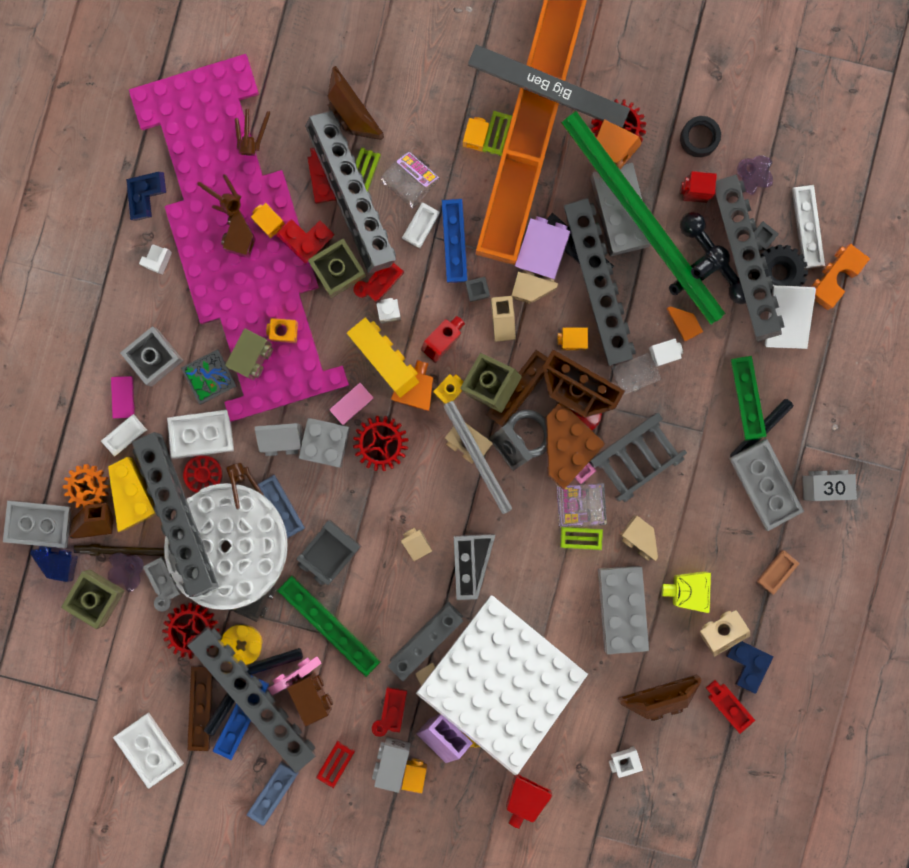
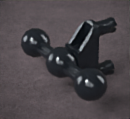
M696 212L685 214L680 220L681 232L686 237L695 238L706 252L703 257L691 265L692 276L703 281L715 271H720L730 285V299L740 305L746 304L740 279L729 265V251L723 246L714 245L704 231L706 222L701 214ZM678 280L669 286L670 293L675 296L684 290Z

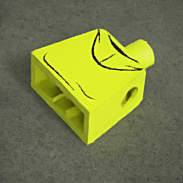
M696 572L674 575V584H662V596L673 597V605L709 613L711 573Z

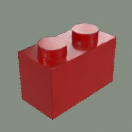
M691 171L685 177L684 182H681L680 194H683V201L707 203L715 195L717 173Z

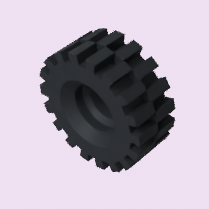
M777 245L761 253L760 257L765 256L768 269L764 270L766 277H771L774 286L802 287L806 282L805 276L808 275V270H805V267L808 265L807 262L802 260L805 258L803 254H797L799 250L796 248L792 250L789 245L784 247ZM777 264L783 265L787 270V275L783 280H777L772 276V268ZM756 272L752 273V278L755 277V280L759 279L760 274Z

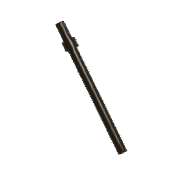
M91 543V545H74L73 549L74 553L90 554V556H100V554L165 556L164 548L101 546L100 544Z

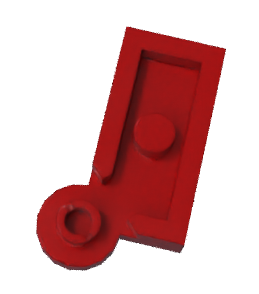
M393 263L389 268L376 271L367 283L364 281L357 282L353 287L354 294L359 298H364L368 295L378 303L404 274V271Z
M386 688L381 720H376L371 727L372 733L375 736L382 737L388 730L400 733L407 690Z

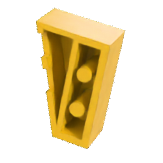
M126 457L108 466L118 532L125 531L156 515L154 500L147 492V484L133 457Z

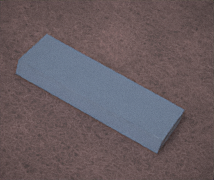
M275 475L257 484L264 496L279 512L286 529L287 539L305 529Z
M281 761L250 808L247 816L264 827L299 772L295 773L289 765Z

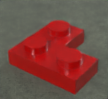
M291 219L276 235L306 264L308 259L312 258L335 234L321 220L306 233Z

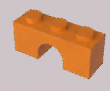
M852 244L846 247L841 246L834 255L836 257L834 262H829L822 270L824 275L821 279H816L810 286L816 289L814 301L826 310L833 308L845 293V290L837 284L838 273L843 272L853 278L861 272L870 260L868 256Z

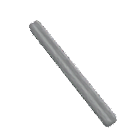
M454 402L446 403L444 409L503 514L511 511L512 507Z

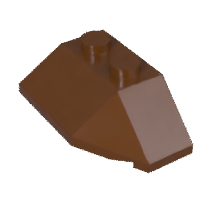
M334 66L327 95L329 100L327 106L334 115H339L341 118L339 123L345 131L349 130L354 136L382 140L384 138L382 130L337 66Z
M555 350L551 351L542 367L549 397L585 418L616 409L625 393V390Z
M697 674L618 697V701L622 706L646 719H651V721L663 718L664 714L671 713V715L683 712L684 708H688L702 682L701 677Z

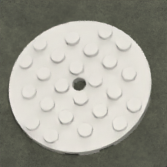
M225 483L208 486L186 499L219 588L198 597H189L183 589L184 581L176 570L175 564L177 562L169 551V541L167 536L165 537L166 565L169 574L172 575L176 582V586L186 597L207 608L221 610L236 609L257 601L276 583L286 561L287 534L279 512L265 496L242 485L236 484L240 505L239 510L235 506L231 484ZM182 529L178 532L179 539H182L184 535ZM227 540L231 547L227 552H223L221 544ZM189 548L185 552V557L187 559L191 555V551ZM197 568L192 572L194 579L198 576Z

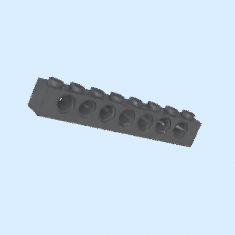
M332 111L310 116L305 125L368 274L391 267L396 260L395 251L390 246L387 232L382 228L379 221V213L372 205L371 195L366 191L363 184V176L357 170L355 158L348 149L346 137L341 133L338 119L335 118ZM365 226L369 227L371 231L366 230ZM373 245H376L379 250H376Z
M736 174L717 180L715 194L758 342L782 335L781 328L785 326L782 315L777 316L776 308H779L776 295L772 296L770 292L773 284L771 277H766L764 271L768 269L765 256L760 257L759 254L762 245L760 238H755L753 231L757 230L754 218L749 219L750 203L748 199L744 200L742 193L746 192L743 180L739 181ZM732 196L738 198V200L734 203H729L727 201ZM737 215L744 217L740 222H734L733 218ZM742 234L749 236L746 241H739L738 238ZM748 253L755 255L750 261L743 259ZM756 272L760 274V277L757 280L749 279V276L752 273ZM758 292L766 294L762 300H757L754 296ZM768 311L772 315L769 319L763 320L760 318L762 312Z
M587 198L564 205L608 366L633 359L632 355L636 354L633 342L629 343L627 338L630 330L627 322L623 323L621 317L625 313L622 303H618L616 295L619 294L616 282L612 283L610 278L613 270L610 262L606 263L604 255L608 254L605 243H601L599 235H602L599 222L595 223L593 215H596L594 203H589ZM582 217L587 218L590 222L585 228L580 227L577 223ZM587 237H591L595 241V245L591 248H587L583 244L584 239ZM592 257H597L600 259L601 264L599 267L593 268L589 265V260ZM597 277L605 278L606 285L599 288L595 285L594 281ZM609 297L612 300V305L608 308L602 307L600 304L601 298ZM610 316L617 319L618 323L614 328L606 325V319ZM615 336L623 339V345L619 348L614 347L611 343L612 338Z
M153 432L133 441V454L141 465L140 473L148 484L147 492L154 500V511L161 519V530L168 538V548L177 562L175 567L184 581L183 589L189 597H198L219 588L163 436ZM154 453L155 459L150 463V456ZM161 472V473H162V478H161V480L158 482V481H157V475H158V473ZM168 491L169 498L165 501L164 494ZM175 510L176 518L172 520L171 513ZM182 529L184 535L182 539H179L178 532ZM189 548L191 551V555L187 559L185 557V552ZM197 568L198 576L194 579L192 572Z
M207 626L190 640L187 646L294 772L297 773L316 757L315 746L309 739L304 740L300 735L302 731L297 724L294 723L292 725L287 720L289 715L282 707L280 709L276 707L274 697L269 692L264 693L260 688L262 683L259 679L248 674L249 668L242 660L237 661L233 656L236 653L229 644L224 645L221 642L222 636L215 628L211 630ZM212 645L219 648L218 654L210 655L207 652L208 647ZM223 662H230L233 667L229 671H224L221 668V664ZM237 678H244L246 684L238 687L234 684V681ZM253 693L260 697L254 703L248 700V696ZM269 709L273 712V715L270 718H264L261 716V713ZM279 725L286 727V731L282 734L274 731ZM292 741H297L299 747L297 749H290L288 744Z

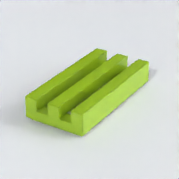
M493 111L483 152L502 156L512 115ZM497 116L500 117L491 148L488 145ZM508 119L500 150H498L496 146L503 121Z
M361 147L356 160V167L359 170L364 154L367 155L361 170L363 178L371 157L374 158L365 183L366 191H368L381 154L365 150V148Z
M561 527L560 548L602 550L603 529ZM566 532L598 533V537L568 536ZM565 540L598 541V545L565 544Z

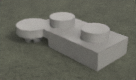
M161 557L143 566L155 592L158 594V597L154 600V606L158 611L163 612L170 608L171 599L180 595L181 592L176 586L172 575L169 574L164 557Z

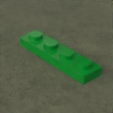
M752 356L731 359L745 441L766 438Z

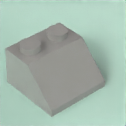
M294 423L255 426L259 452H265V456H276L278 451H286V455L298 454V450H301L303 441L302 425Z

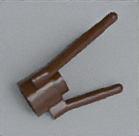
M245 109L244 136H242V139L239 119L235 118L239 154L255 156V151H260V143L269 120L270 111L266 112L256 142H254L253 137H249V109Z
M226 174L223 175V178L232 194L228 193L220 196L203 183L198 182V186L219 200L220 206L213 205V209L224 212L228 216L238 212L241 206L239 201L241 196L237 194Z
M236 463L226 468L237 510L240 509L236 483L244 481V476H247L254 489L264 496L251 476L248 467L243 468L242 463Z

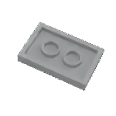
M7 501L3 542L67 548L72 507Z

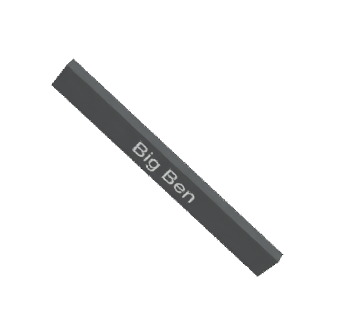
M477 44L468 62V66L602 122L605 119L621 128L630 111V108Z

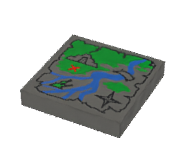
M218 349L181 367L199 405L237 387Z

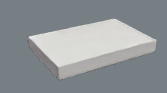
M773 285L771 295H776L779 308H776L777 316L782 315L785 327L781 328L782 335L765 339L766 347L807 349L816 293L815 287Z
M227 410L167 418L171 459L234 451L231 422Z
M149 712L113 737L148 789L184 764Z

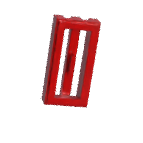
M337 741L316 779L334 789L355 751ZM338 748L341 749L327 776L324 778L322 775ZM344 753H348L333 782L329 781Z

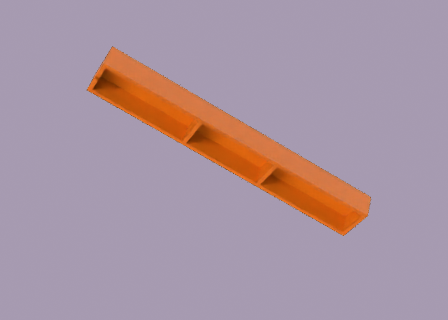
M544 0L527 66L563 81L566 80L587 0ZM521 87L476 248V255L512 265L516 264L559 105L557 102Z

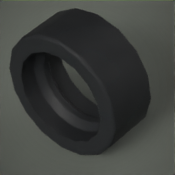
M708 116L693 117L685 124L680 135V142L685 152L699 158L709 156L715 151L721 141L719 125ZM704 125L712 132V142L708 147L696 148L690 143L689 132L694 126Z

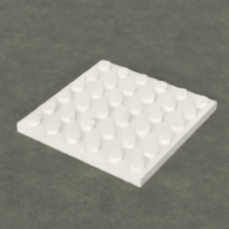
M491 595L416 694L511 773L518 775L588 674Z

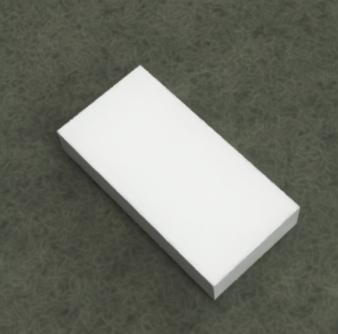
M422 202L402 239L420 249L440 212Z
M133 414L101 440V442L115 457L147 429Z

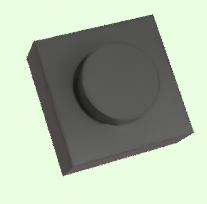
M764 221L753 232L755 238H760L763 251L779 235Z
M485 277L465 281L470 302L490 298Z

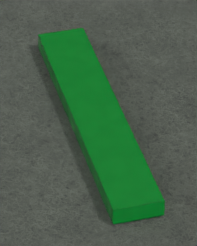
M293 575L277 590L365 677L381 662Z

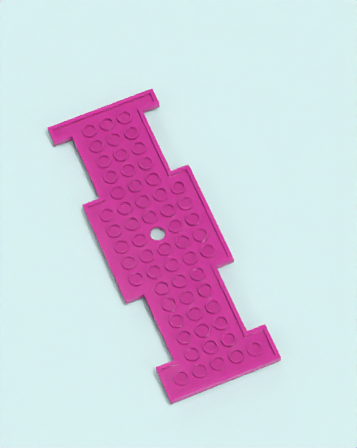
M247 54L129 89L141 130L161 125L183 195V201L164 207L200 324L221 319L231 353L244 328L273 344L271 347L273 352L268 360H264L262 364L264 369L259 378L255 377L253 381L237 372L244 396L224 402L230 422L349 386L343 365L323 371L300 297L302 293L319 288L314 270L309 261L305 264L276 234L270 238L251 218L252 212L257 206H263L267 203L285 224L292 219L300 227L283 171L280 170L263 176L256 151L255 156H246L238 153L235 118L239 119L241 139L244 136L245 122L240 100L259 95ZM224 174L227 175L237 194L241 196L239 210L256 239L250 259L226 252L223 249L221 241L223 234L227 233L229 229L227 224L229 216L212 208L213 205L220 206L219 200L198 186V182L203 183L220 196L228 193L232 194L223 178ZM271 318L296 320L298 322L297 343L273 342L269 340V336H266L267 323L270 324ZM282 325L277 328L278 336L286 334V326Z

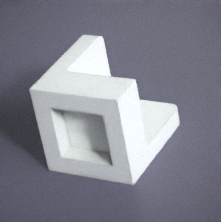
M153 244L147 258L142 256L139 264L163 275L172 252L167 248H161Z

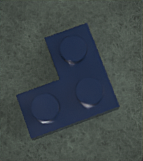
M160 171L126 179L130 220L138 221L152 217L150 197L166 193L164 172Z
M741 641L729 648L726 656L744 665L735 684L756 694L774 656Z

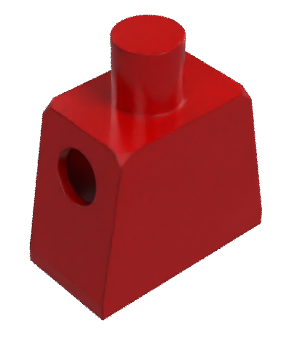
M455 316L451 322L445 319L426 338L421 351L436 364L461 335L459 330L465 325L464 321L458 316Z
M519 774L514 775L506 803L507 811L513 813L508 823L520 829L524 819L532 823L535 822L551 799V790Z

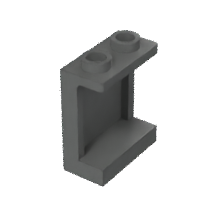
M328 520L321 531L296 559L299 561L298 566L306 572L310 570L315 575L314 579L318 583L329 585L360 549L361 545L335 523Z

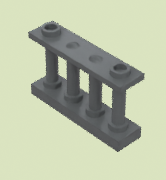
M659 413L649 417L590 461L594 468L597 466L600 469L603 468L618 489L620 495L615 497V499L619 502L621 500L624 502L628 501L634 496L633 492L670 465L676 466L685 460L683 456L687 454L686 450H681L677 453L660 429L661 425L659 422L663 418ZM647 430L650 433H654L671 457L663 464L659 463L643 441L644 437L642 434ZM631 442L638 446L654 469L645 477L626 452L625 446ZM614 454L621 458L637 480L628 489L609 464L610 460L608 458Z
M448 601L390 659L391 663L388 667L404 681L464 621L462 619L463 615Z

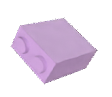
M536 216L535 220L530 219L515 267L555 279L571 232L567 230L568 226L559 223L553 226L547 224V219Z
M441 714L430 718L416 733L445 763L460 759L473 744L455 725Z

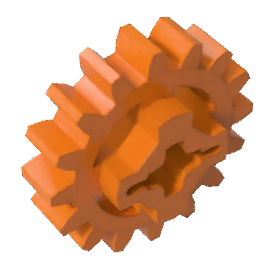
M84 464L83 468L76 466V472L70 470L69 474L71 477L64 478L68 485H63V488L68 489L64 496L71 497L69 503L76 502V508H80L82 504L84 508L85 505L97 504L96 502L103 503L102 496L109 495L105 492V489L110 488V485L105 484V481L109 478L102 477L104 471H97V466L94 465L90 469L89 464ZM87 473L82 479L77 478L79 475ZM80 483H87V486L93 490H86ZM89 495H96L93 499L86 501Z

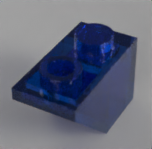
M39 546L38 549L31 550V556L46 578L63 582L73 581L78 556L72 555V551L59 550L58 553L51 551L52 548L47 546Z

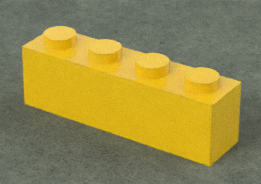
M365 317L351 328L347 335L401 398L419 383L415 377L418 373L411 364L405 365L403 362L405 357L398 349L394 352L391 348L393 343L386 335L382 337L378 333L381 331L379 326L374 321L370 323Z

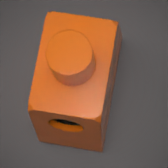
M604 119L597 139L617 167L621 169L640 147V138Z
M416 361L414 369L418 374L415 377L419 383L401 398L394 391L391 397L392 401L426 411L430 410L433 377L426 375L428 363Z

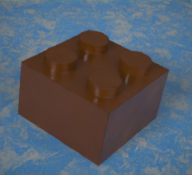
M315 671L297 679L287 687L305 727L327 717L332 710L331 705H333L330 695L328 693L325 694L322 688L324 682L319 674L316 675Z

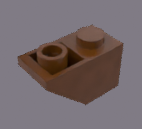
M238 210V212L229 216L227 222L229 229L227 233L223 234L221 244L226 252L250 259L256 239L243 214Z
M107 503L85 505L72 519L70 538L76 539L112 534L114 517Z

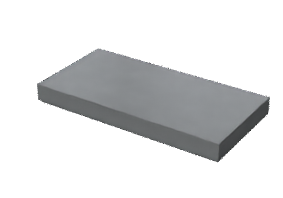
M764 439L729 458L767 531L804 512L768 439Z

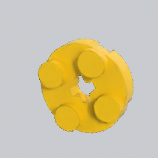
M237 624L232 626L223 634L221 640L224 645L229 644L236 653L233 656L237 661L242 660L246 665L253 663L261 654L262 637L257 629L250 625ZM238 640L241 642L246 641V650L237 649Z

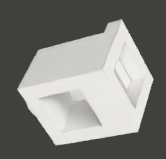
M388 298L377 303L381 323L401 320L397 299Z
M634 746L611 754L612 760H609V765L612 773L616 772L619 778L643 771ZM627 759L626 764H620V760Z

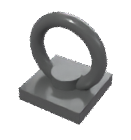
M532 410L518 411L509 418L504 427L489 437V440L513 471L531 458L539 457L547 451V425L545 417ZM531 418L541 425L544 439L538 448L528 450L523 439L514 432V426L520 419Z

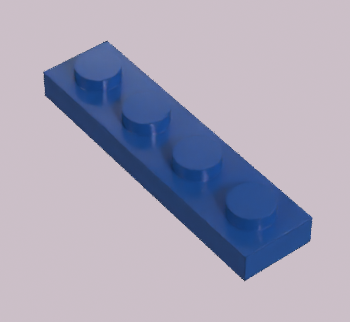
M462 199L442 200L447 283L467 281L463 201Z
M259 679L262 683L260 688L265 693L269 683ZM254 693L248 696V700L252 703L257 702L260 698L259 695ZM237 703L212 751L232 760L251 722Z

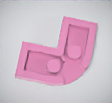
M307 657L297 664L299 668L287 676L281 674L273 679L274 684L268 688L271 695H274L287 688L294 681L304 677L322 664L318 657L309 660Z

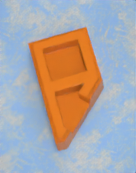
M671 306L667 308L684 342L703 333L693 313Z

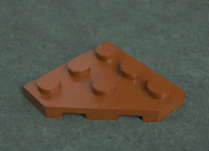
M558 403L545 417L547 425L548 476L558 486L565 489L602 449L605 443L570 409Z

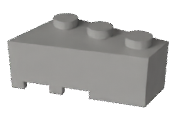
M495 534L454 536L457 600L478 599Z

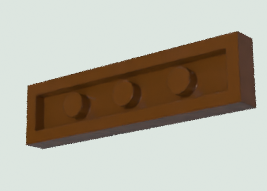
M538 350L534 351L518 372L522 378L503 412L501 413L493 408H490L486 415L501 427L507 424L509 418L519 409L544 376L542 367L548 357Z
M191 666L187 751L210 750V735L204 732V728L211 719L213 675L205 666Z

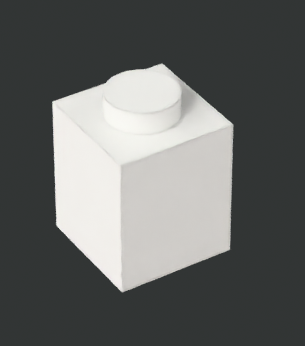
M676 339L649 347L655 367L682 358L683 349L680 342H676Z

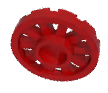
M201 455L188 461L183 471V478L186 486L191 491L197 493L202 489L203 483L205 488L210 486L208 481L214 485L221 484L223 473L219 462L210 456ZM201 459H205L204 466L201 463ZM194 461L197 462L198 468L193 465ZM212 461L213 465L208 468L209 462ZM216 467L218 468V472H211ZM188 469H192L194 473H189ZM211 476H218V481L211 478ZM189 477L195 478L191 482L188 481ZM199 482L197 488L195 489L193 485Z

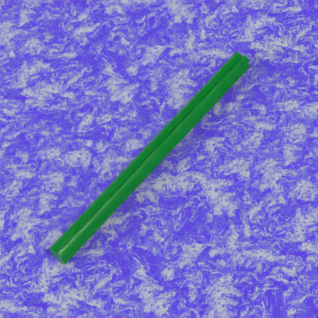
M578 112L572 113L561 124L711 325L719 321L726 314L701 279H696L692 276L690 264Z

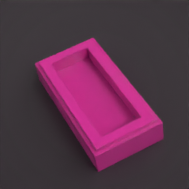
M133 376L111 377L113 418H129L131 415H135Z

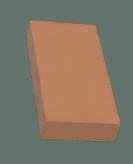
M781 550L756 582L774 595L800 563L786 551Z

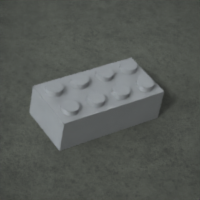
M633 163L625 164L620 171L642 199ZM593 172L590 180L610 257L650 247L651 244L598 172Z
M638 565L598 569L604 651L606 654L649 651L642 567Z

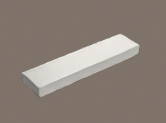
M814 185L792 188L800 252L805 257L802 259L803 262H807L808 265L805 269L824 267L825 262Z

